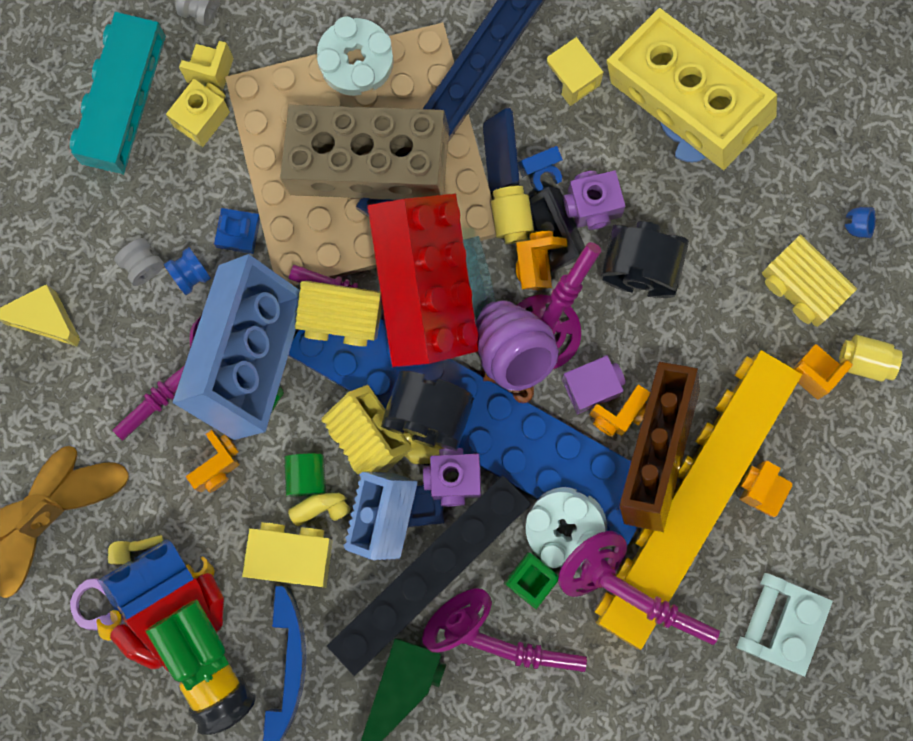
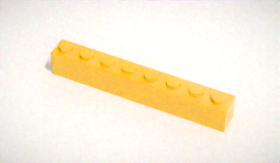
M762 350L752 359L748 356L744 358L734 375L740 379L733 392L729 389L725 390L715 407L720 412L713 425L707 422L695 440L696 443L701 445L694 458L687 455L681 463L678 478L681 480L674 490L664 533L643 528L635 544L640 546V549L633 560L626 557L617 571L616 577L653 599L656 596L660 597L661 603L664 600L670 602L803 374ZM607 591L594 611L599 615L596 621L597 625L639 650L643 648L657 624L655 623V618L653 620L647 619L646 613L618 596L611 595Z

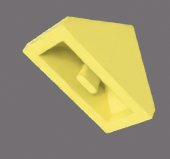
M44 285L0 307V322L5 325L74 346L79 344L80 338L57 292L48 285Z

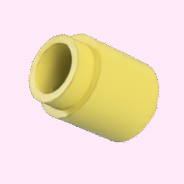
M509 186L494 190V200L491 201L496 238H504L505 244L528 241L527 234L534 232L529 195L524 194L523 186Z
M856 334L851 341L845 340L843 343L839 362L843 363L848 359L853 364L847 373L883 382L885 379L893 381L900 370L903 354L901 350L894 349L893 344Z

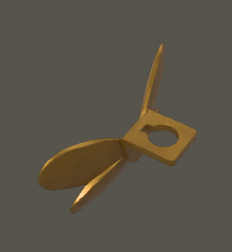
M72 446L62 447L42 466L33 482L29 495L24 500L9 504L0 509L1 597L9 598L20 590L33 561L37 537L65 510L77 509L98 503L112 497L124 488L129 480L128 471L124 466L118 463L107 462L73 470L77 459V450Z

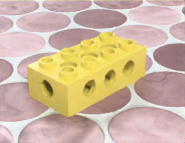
M658 8L607 59L612 85L722 170H725L776 118L777 94L661 8Z

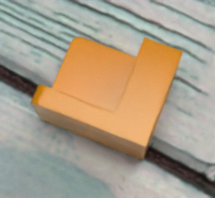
M815 344L793 369L803 374L798 384L818 400L830 393L853 364L848 359L839 364Z

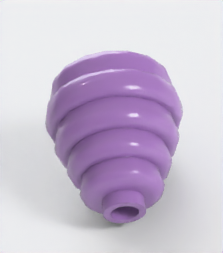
M510 301L491 302L482 309L477 318L476 327L478 330V353L486 375L496 381L499 386L515 391L531 388L544 380L556 365L559 354L551 327L533 313L526 311L520 306H516Z

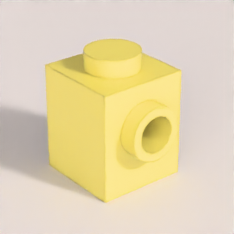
M193 79L166 113V116L174 128L204 147L230 111L224 101L226 96L221 90L211 83H207L204 86Z

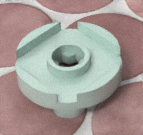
M348 16L339 18L333 26L326 30L317 47L318 66L327 84L339 93L350 96L362 95L361 92L369 91L372 88L376 90L381 87L389 78L394 63L390 37L380 26L372 21L361 18L353 19ZM355 49L361 50L362 56L365 57L364 61L357 60L354 65L349 64L347 53Z
M560 487L547 491L539 497L527 515V540L532 550L547 567L562 568L568 556L582 542L598 533L607 531L606 517L600 504L591 496L586 497L584 494L576 492L577 489ZM565 519L567 524H575L577 529L572 531V536L567 537L557 531L560 525L559 520Z

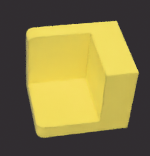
M577 37L547 57V64L563 83L561 95L570 106L600 86L604 72Z
M219 41L216 49L196 44L190 62L181 60L179 69L187 83L190 84L195 79L204 86L207 83H211L223 92L226 83L225 77L229 74L234 58L226 42Z

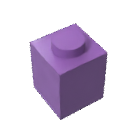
M608 355L564 373L561 379L577 415L594 408L596 404L601 405L620 397L623 393L622 385L626 384L621 368L617 363L611 364Z

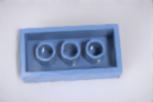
M250 254L218 265L172 403L233 440L266 432L296 331L295 324L300 290Z

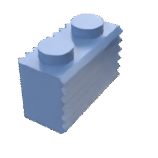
M362 472L359 474L361 480L358 481L359 488L356 489L358 495L354 497L356 503L352 506L354 511L351 513L352 519L349 521L351 527L347 529L349 535L345 537L347 543L343 546L345 550L371 560L400 559L418 481L390 472Z

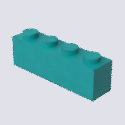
M114 12L111 24L106 25L103 32L104 48L101 57L95 60L92 68L93 83L91 90L82 99L81 122L79 128L73 130L70 138L71 153L80 164L124 175L166 38L159 22Z

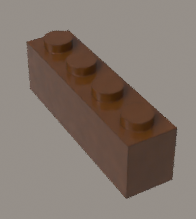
M658 362L619 505L623 522L626 525L664 533L700 393L698 368Z

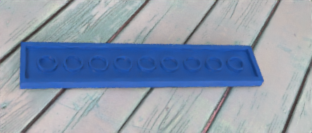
M380 319L377 339L374 341L368 340L367 346L344 344V336L329 334L328 341L305 338V330H299L291 344L289 357L348 391L369 385L385 410L399 371L425 374V380L437 382V379H441L473 394L474 400L461 442L458 448L463 449V455L479 454L480 467L499 478L504 475L513 486L537 500L547 491L560 487L577 489L576 492L582 493L586 497L591 496L600 504L604 511L607 531L619 533L625 539L627 546L630 543L638 527L624 524L619 506L631 465L630 460L530 403L517 402L512 393L491 381H483L482 376L452 359L431 364L392 367L386 323L382 319Z

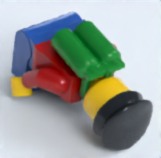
M164 540L135 557L136 562L129 561L98 579V583L114 610L110 611V618L114 624L104 625L100 619L96 620L99 636L103 640H112L126 658L151 670L163 667L166 671L170 672L173 679L180 682V690L190 705L189 715L198 725L197 732L199 734L211 735L227 730L240 722L254 706L256 695L248 690L247 684L242 677L235 675L224 656L226 648L217 634L223 626L224 596L214 579V567L205 557H201L204 563L202 570L195 573L189 564L185 566L171 541Z

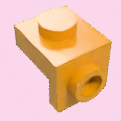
M553 231L531 233L530 240L516 243L518 261L516 263L517 278L521 282L522 289L543 290L552 288L548 250L566 247L567 240L566 238L553 237Z
M638 384L617 416L596 404L589 414L595 419L593 425L608 436L612 437L614 433H617L622 437L632 422L639 426L643 421L647 406L645 402L649 398L650 391Z
M210 430L205 435L218 453L185 476L194 490L201 493L206 489L211 493L223 486L229 480L226 475L240 465L234 457L239 453V450L232 440L225 434L220 437L213 430Z
M766 460L756 467L751 466L748 469L740 485L744 488V491L739 500L770 517H776L792 488V483L778 475L780 467Z

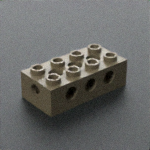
M289 105L280 179L289 194L296 196L400 200L443 195L449 140V125L445 111ZM410 152L408 155L400 157L402 154Z

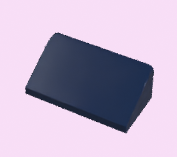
M505 108L483 123L488 186L492 195L496 189L519 186L520 181L513 110Z

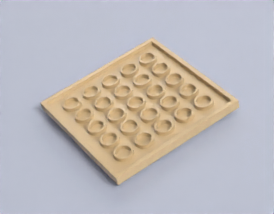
M443 22L390 35L394 61L391 74L381 87L376 90L372 88L369 91L361 92L362 95H345L331 88L319 69L317 54L225 77L273 272L296 288H300L301 283L288 279L293 264L333 279L338 276L343 277L377 268L370 219L356 209V205L361 198L290 195L281 181L280 174L289 105L423 109L454 64ZM359 49L347 53L349 64L354 65L355 61L360 60L363 62L365 59ZM469 114L448 143L444 194L456 193L464 245L496 237L491 208L492 197Z

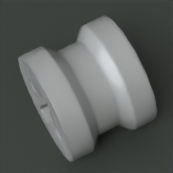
M178 0L176 6L177 14L184 18H196L198 24L208 27L219 9L220 0Z
M139 238L128 243L114 258L116 264L120 268L126 269L129 273L128 280L133 286L146 283L164 267V262L161 258L151 253V245L145 238Z

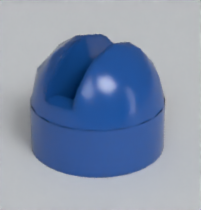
M858 207L847 213L846 218L852 219V223L845 224L849 234L859 238H871L873 236L876 222L873 207Z

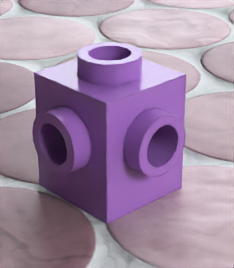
M616 170L597 174L596 171H587L575 176V180L570 181L568 194L563 195L567 216L568 218H575L577 228L587 226L589 230L599 229L611 223L610 220L622 217L626 206Z
M444 448L439 449L438 456H430L431 466L423 467L424 490H431L434 500L441 499V506L465 505V499L481 497L479 454L463 455L462 448H458L457 451ZM451 472H456L459 474L458 479L452 483L447 482L446 476Z

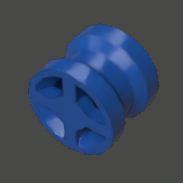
M190 247L183 250L182 257L176 261L169 260L163 264L185 296L192 292L193 286L197 283H205L211 279Z

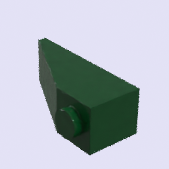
M399 638L394 639L361 741H383L429 694L431 685L439 688L447 665L439 662L442 653L431 652L425 647Z

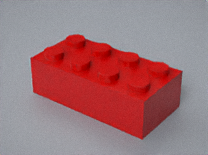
M456 193L406 198L367 205L392 367L431 364L478 352V330L475 324L472 290L469 284L466 250L463 243L460 223L461 215Z

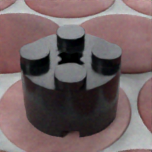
M638 221L636 228L625 225H613L602 266V280L611 287L633 293L635 288L648 291L647 297H675L684 267L689 240L678 235L660 233L661 227L647 221Z
M399 371L381 427L398 434H404V431L413 434L412 441L428 447H435L436 444L446 449L457 451L473 406V394L441 379H437V382L425 380V374Z

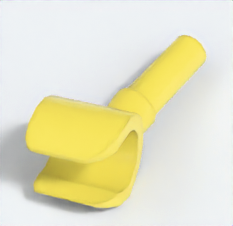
M162 535L140 541L113 542L108 548V563L111 565H124L130 561V552L156 546L163 541Z

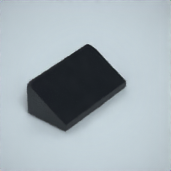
M547 187L531 196L529 202L534 232L532 233L553 231V237L566 238L567 240L566 247L548 250L550 272L576 262L585 248V244L573 217L568 218L560 189Z

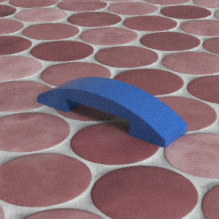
M276 586L272 627L289 628L282 709L271 708L265 711L263 741H282L286 736L299 707L306 673V640L300 611L289 587Z

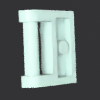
M764 573L760 585L764 586L745 637L740 636L736 648L793 673L805 676L833 601L791 584L779 577ZM778 593L788 596L770 646L767 648L759 643Z

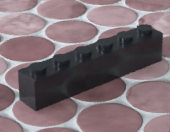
M502 475L326 647L353 676L359 674L530 507L531 503Z

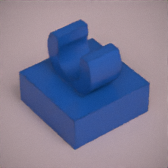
M555 146L518 162V169L522 178L533 174L531 184L534 190L538 192L544 189L540 181L543 173H549L555 184L562 182L560 170L552 165L557 164L563 159L558 147Z
M221 208L214 242L215 247L254 254L260 224L259 214Z

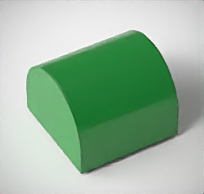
M308 453L284 456L286 497L312 496L314 494L326 493L325 458L323 454Z
M527 552L503 584L531 607L537 609L557 584L559 576L533 554Z

